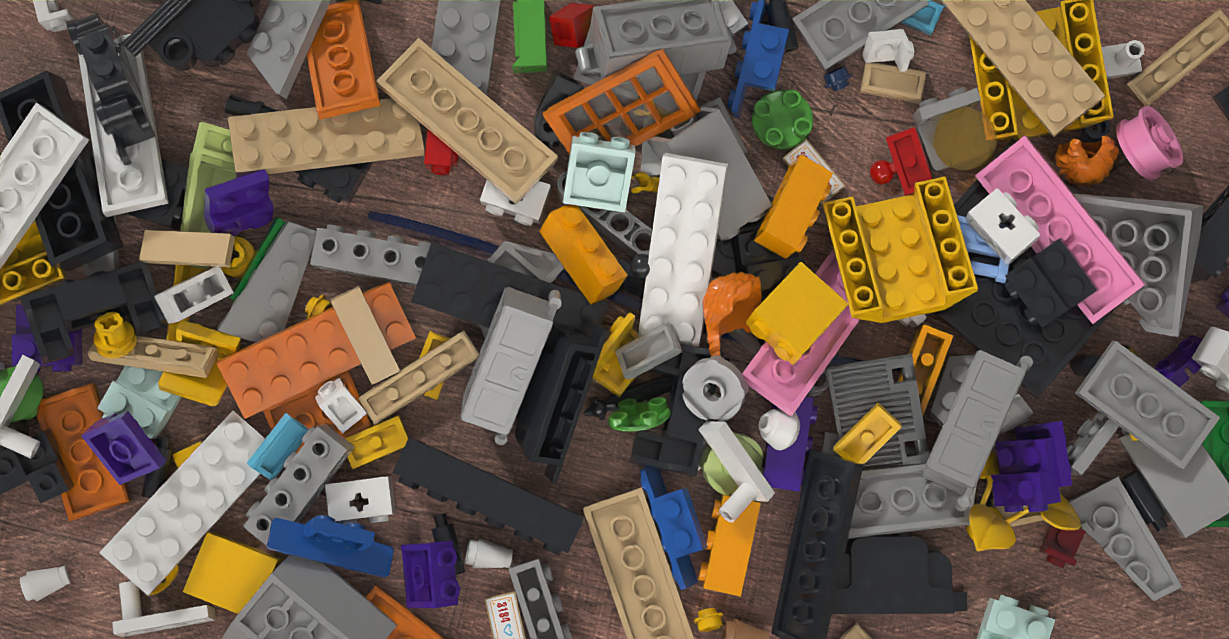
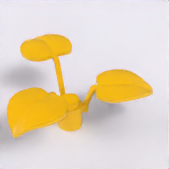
M992 450L980 475L981 479L987 478L988 483L980 504L973 505L969 510L970 525L966 527L967 534L974 540L977 552L1012 547L1015 544L1016 537L1010 523L1029 513L1027 506L1024 508V511H1019L1004 520L998 510L986 506L993 488L991 475L1000 473L998 456ZM1061 494V502L1048 504V510L1040 511L1044 521L1056 528L1078 530L1082 527L1075 509Z

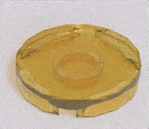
M958 108L947 113L938 122L934 137V148L938 157L947 166L958 170H972L984 165L992 157L997 146V132L993 122L984 113L972 108Z

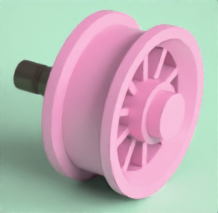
M1144 106L1139 110L1138 116L1130 121L1123 119L1116 124V135L1123 152L1117 156L1109 173L1130 162L1142 177L1149 181H1154L1160 177L1161 171L1167 167L1177 168L1182 165L1183 152L1180 143L1170 125L1154 108Z

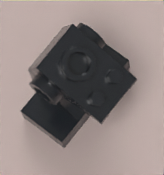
M555 69L549 78V84L534 114V136L544 145L552 147L559 146L561 141L551 127L543 126L546 122L543 112L558 102L585 89L580 81L574 80Z

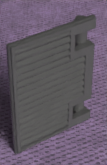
M912 354L826 367L839 440L877 403L881 404L902 425L863 465L862 471L926 464L929 458V451ZM892 369H902L903 381L894 383ZM914 440L916 454L906 455L904 442Z

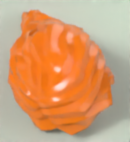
M1107 135L1102 136V139L1096 143L1072 139L1065 144L1057 146L1055 160L1056 166L1060 168L1059 175L1064 176L1069 183L1075 184L1077 187H1089L1092 184L1097 185L1109 175V171L1112 170L1113 163L1119 154V148L1116 147L1115 141Z
M733 272L726 276L718 277L709 284L702 305L711 357L715 355L721 356L720 337L723 334L738 329H744L745 332L751 333L746 321L761 304V280L759 276L755 277L744 272L738 274Z

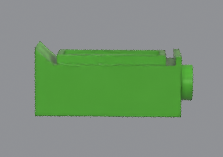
M513 0L516 62L512 65L513 73L548 72L544 0Z

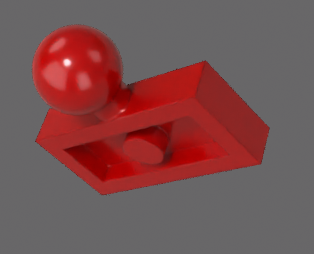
M916 127L886 137L893 162L889 163L885 160L876 161L872 164L869 171L872 181L880 185L889 183L894 174H898L905 196L914 194L915 183L934 179Z

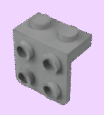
M966 87L956 89L948 93L949 98L938 101L937 97L919 103L920 108L912 115L932 170L941 171L984 156L990 151V145L975 105L981 100L977 88L967 91Z

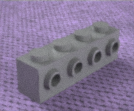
M327 225L326 229L317 228L310 265L314 268L416 287L431 243L419 241L418 246L406 244V239L395 236H388L386 241L376 239L375 233L358 230L357 235L345 233L346 228L336 225Z
M327 424L317 426L316 428L313 426L306 432L301 440L304 443L298 453L294 451L283 464V467L286 468L279 478L276 476L269 482L264 490L267 493L261 503L257 501L247 512L246 516L249 519L243 527L266 546L272 520L274 518H281L299 523L325 489V484L331 481L354 450L355 446Z
M537 558L510 567L508 570L530 638L573 639L568 623L562 624L558 612L563 611L558 592L554 594L551 592L548 582L553 581V576L548 562L542 564L541 558Z

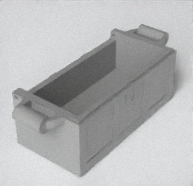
M640 0L593 7L589 31L591 43L585 47L578 48L575 54L582 75L590 74L604 79L661 49L665 50L680 75L724 69L727 55L736 52L737 48L730 28L726 27L718 0ZM590 51L594 53L598 67L596 69L592 68L588 54ZM653 67L635 76L638 81L660 78Z
M508 286L504 289L463 394L461 420L494 431L495 442L498 445H504L507 442V435L510 433L553 325L556 310L561 307V293L557 290H552L549 293V301Z
M979 350L969 366L921 473L922 477L962 495L955 503L958 511H965L971 504L970 496L976 487L1022 380L1033 364L1030 356L1021 357L1017 366Z

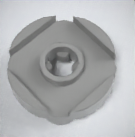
M718 355L697 361L686 372L682 384L684 383V393L682 395L686 406L697 417L707 421L709 418L719 419L718 421H726L732 418L743 406L748 392V384L741 372L732 363ZM708 383L718 385L721 396L717 393L711 395L708 392L710 389Z

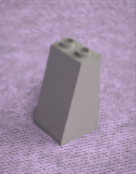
M700 106L701 112L695 114L694 117L647 140L661 163L663 155L670 153L728 164L717 235L718 239L728 240L736 236L740 232L739 228L746 223H753L761 219L765 215L764 211L773 205L720 109Z
M1124 429L1121 430L1124 436L1118 440L1147 482L1180 536L1186 538L1229 513V483L1202 444L1184 470H1179L1141 441L1133 442L1129 433Z

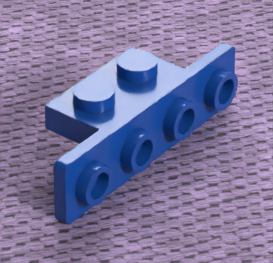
M758 0V2H752L749 20H753L751 31H745L742 42V49H745L746 52L744 60H738L735 71V78L739 79L736 90L731 89L728 99V108H732L731 112L734 118H740L747 86L774 92L776 90L789 37V29L763 24L767 0Z
M648 467L640 469L641 486L648 494L652 517L658 523L662 535L661 543L663 549L668 553L672 564V576L679 584L681 590L689 588L698 583L689 554L708 548L689 491L686 487L667 493L660 470Z
M324 515L316 516L306 524L274 518L267 542V549L383 578L389 576L394 551L392 546L373 542L375 532L365 530V526L357 523H348L347 525L336 523L334 518Z

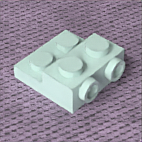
M581 132L579 137L573 136L563 203L625 213L636 153L635 145H629L630 141L622 137H612L611 142L598 140L599 136L590 132Z
M125 366L117 381H112L97 409L104 412L102 418L114 413L120 415L129 411L150 439H157L182 397L161 391L158 388V381L164 371Z
M1000 595L999 600L989 598L977 639H1050L1055 619L1047 617L1048 610L1030 605L1028 611L1017 607L1018 600Z

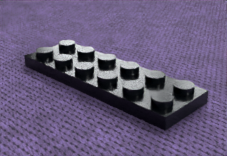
M433 242L430 244L411 299L412 303L489 328L503 291L507 286L549 301V293L552 290H557L561 293L562 304L556 310L551 328L583 330L587 333L589 340L595 323L602 325L609 306L608 302L602 300L591 305L582 293Z
M810 449L771 634L782 639L827 638L864 464Z

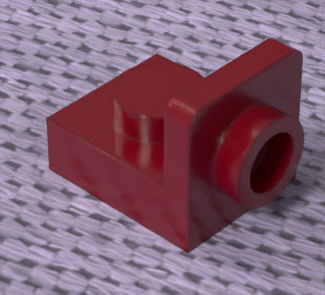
M1051 525L1039 552L1048 555L1045 561L1057 567L1064 568L1065 564L1075 566L1077 560L1074 559V556L1086 531L1082 529L1062 530Z

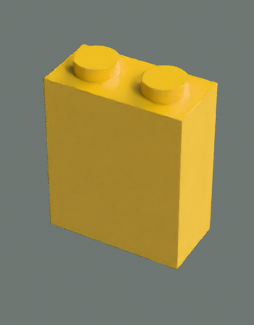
M800 262L754 310L746 324L756 337L764 339L774 348L778 357L794 365L848 306V303L807 266Z
M207 532L183 592L239 614L268 577L282 563L283 559L217 532Z

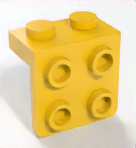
M631 312L625 318L619 316L610 328L611 335L606 343L604 342L593 375V379L619 398L636 378L634 377L630 380L624 378L615 353L616 349L638 338V332L633 329L635 315Z
M181 320L176 328V342L216 347L218 357L207 378L163 372L158 381V388L167 393L210 406H216L219 404L228 386L216 363L218 360L239 351L241 338L203 327L197 323Z

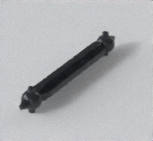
M665 375L658 376L627 388L620 398L614 393L610 394L605 400L598 399L597 396L593 397L592 403L584 411V415L604 420L608 411L619 409L618 403L622 400L635 399L637 403L671 392L674 378Z

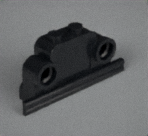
M166 0L121 44L134 57L150 45L167 65L178 71L191 69L196 64L197 59L210 68L217 67L220 64L226 65L235 56L236 53L234 51L242 43H249L257 34L259 17L252 7L259 4L261 0Z
M98 13L66 22L69 35L79 55L83 54L92 83L100 99L94 102L99 121L107 135L112 134L123 164H132L126 147L156 137L125 48L121 44L120 34L115 25L110 27L108 23L104 24Z
M598 323L594 325L590 340L587 333L583 330L551 328L516 415L519 419L515 430L517 443L523 448L525 457L531 462L547 464L544 475L552 483H557L609 331Z
M912 531L893 533V536L874 535L856 537L848 542L832 614H955V611H967V592H953L952 564L949 558L937 550H928L925 541L919 537L912 536Z

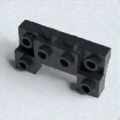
M144 262L108 272L97 271L87 278L77 281L66 280L57 287L21 297L22 307L42 365L74 356L73 345L68 333L95 325L97 318L105 313L116 312L121 317L128 315L136 336L165 328L167 321L154 297L157 293L147 263Z
M680 344L682 353L650 369V372L674 378L668 402V408L671 412L670 417L664 422L661 435L645 431L636 432L629 463L694 477L697 475L703 444L706 441L699 428L707 420L697 417L686 406L682 395L684 393V383L682 384L684 375L693 364L701 359L710 358L711 355L709 354V349ZM708 383L710 385L708 392L711 395L717 393L715 392L716 384Z
M50 428L31 436V438L40 441L39 448L32 459L0 445V494L29 481L40 503H43L74 487L60 456L57 441Z

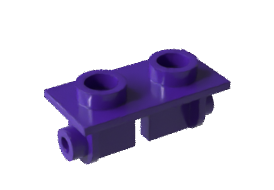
M1194 335L1184 339L1179 343L1178 348L1167 358L1157 363L1155 370L1180 388L1190 379L1184 371L1186 368L1192 374L1201 369V366L1192 359V356L1203 339Z

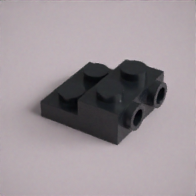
M161 159L168 204L123 214L176 230L178 223L181 224L188 167Z
M373 162L294 172L299 175L297 181L312 189L315 184L326 190L324 195L333 201L340 203L344 199L351 203Z
M758 230L741 232L733 237L738 273L744 272L755 277L759 276L761 280L762 302L800 262L805 265L804 256L798 255V252L795 251L785 259L754 241Z
M1059 238L1037 255L1029 258L1005 275L1009 281L1005 284L1008 292L1014 299H1022L1027 306L1024 313L1033 325L1039 323L1042 328L1048 326L1100 290L1063 238Z

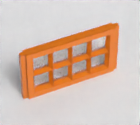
M661 49L549 107L548 110L543 112V116L570 155L572 137H579L581 132L597 134L599 136L598 140L611 142L612 137H622L630 141L629 145L637 146L694 117L695 114L701 112V108L665 50Z

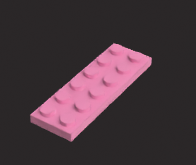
M1023 136L975 175L989 194L996 188L1002 193L1007 192L1016 201V209L1024 217L1028 215L1036 222L1039 227L1040 237L1031 247L1037 254L1059 238H1063L1100 289L1078 304L1092 324L1096 323L1146 285L1027 136Z
M833 248L815 274L847 302ZM847 306L794 365L778 357L774 348L765 341L742 373L744 380L748 386L786 414L792 416L860 319L852 318L849 306Z

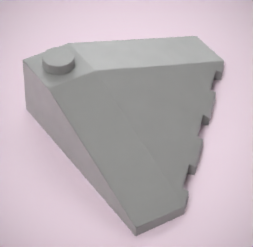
M1074 194L1146 284L1123 303L1125 305L1131 303L1143 318L1139 323L1146 332L1175 337L1180 336L1200 239L1204 205Z

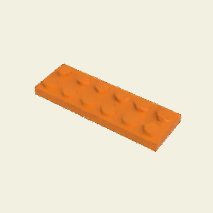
M389 281L362 293L390 350L416 338ZM332 307L218 360L216 364L244 419L348 371L360 365L361 362Z

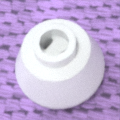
M771 409L760 418V434L774 449L784 450L790 447L797 439L800 430V420L796 412L789 416L781 409Z

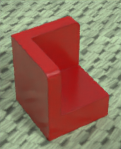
M570 3L550 15L549 21L554 45L574 48L584 45L590 29L593 7L595 5Z

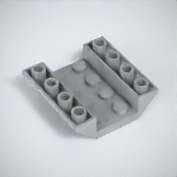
M289 555L274 570L231 622L222 639H387L398 624L326 563Z

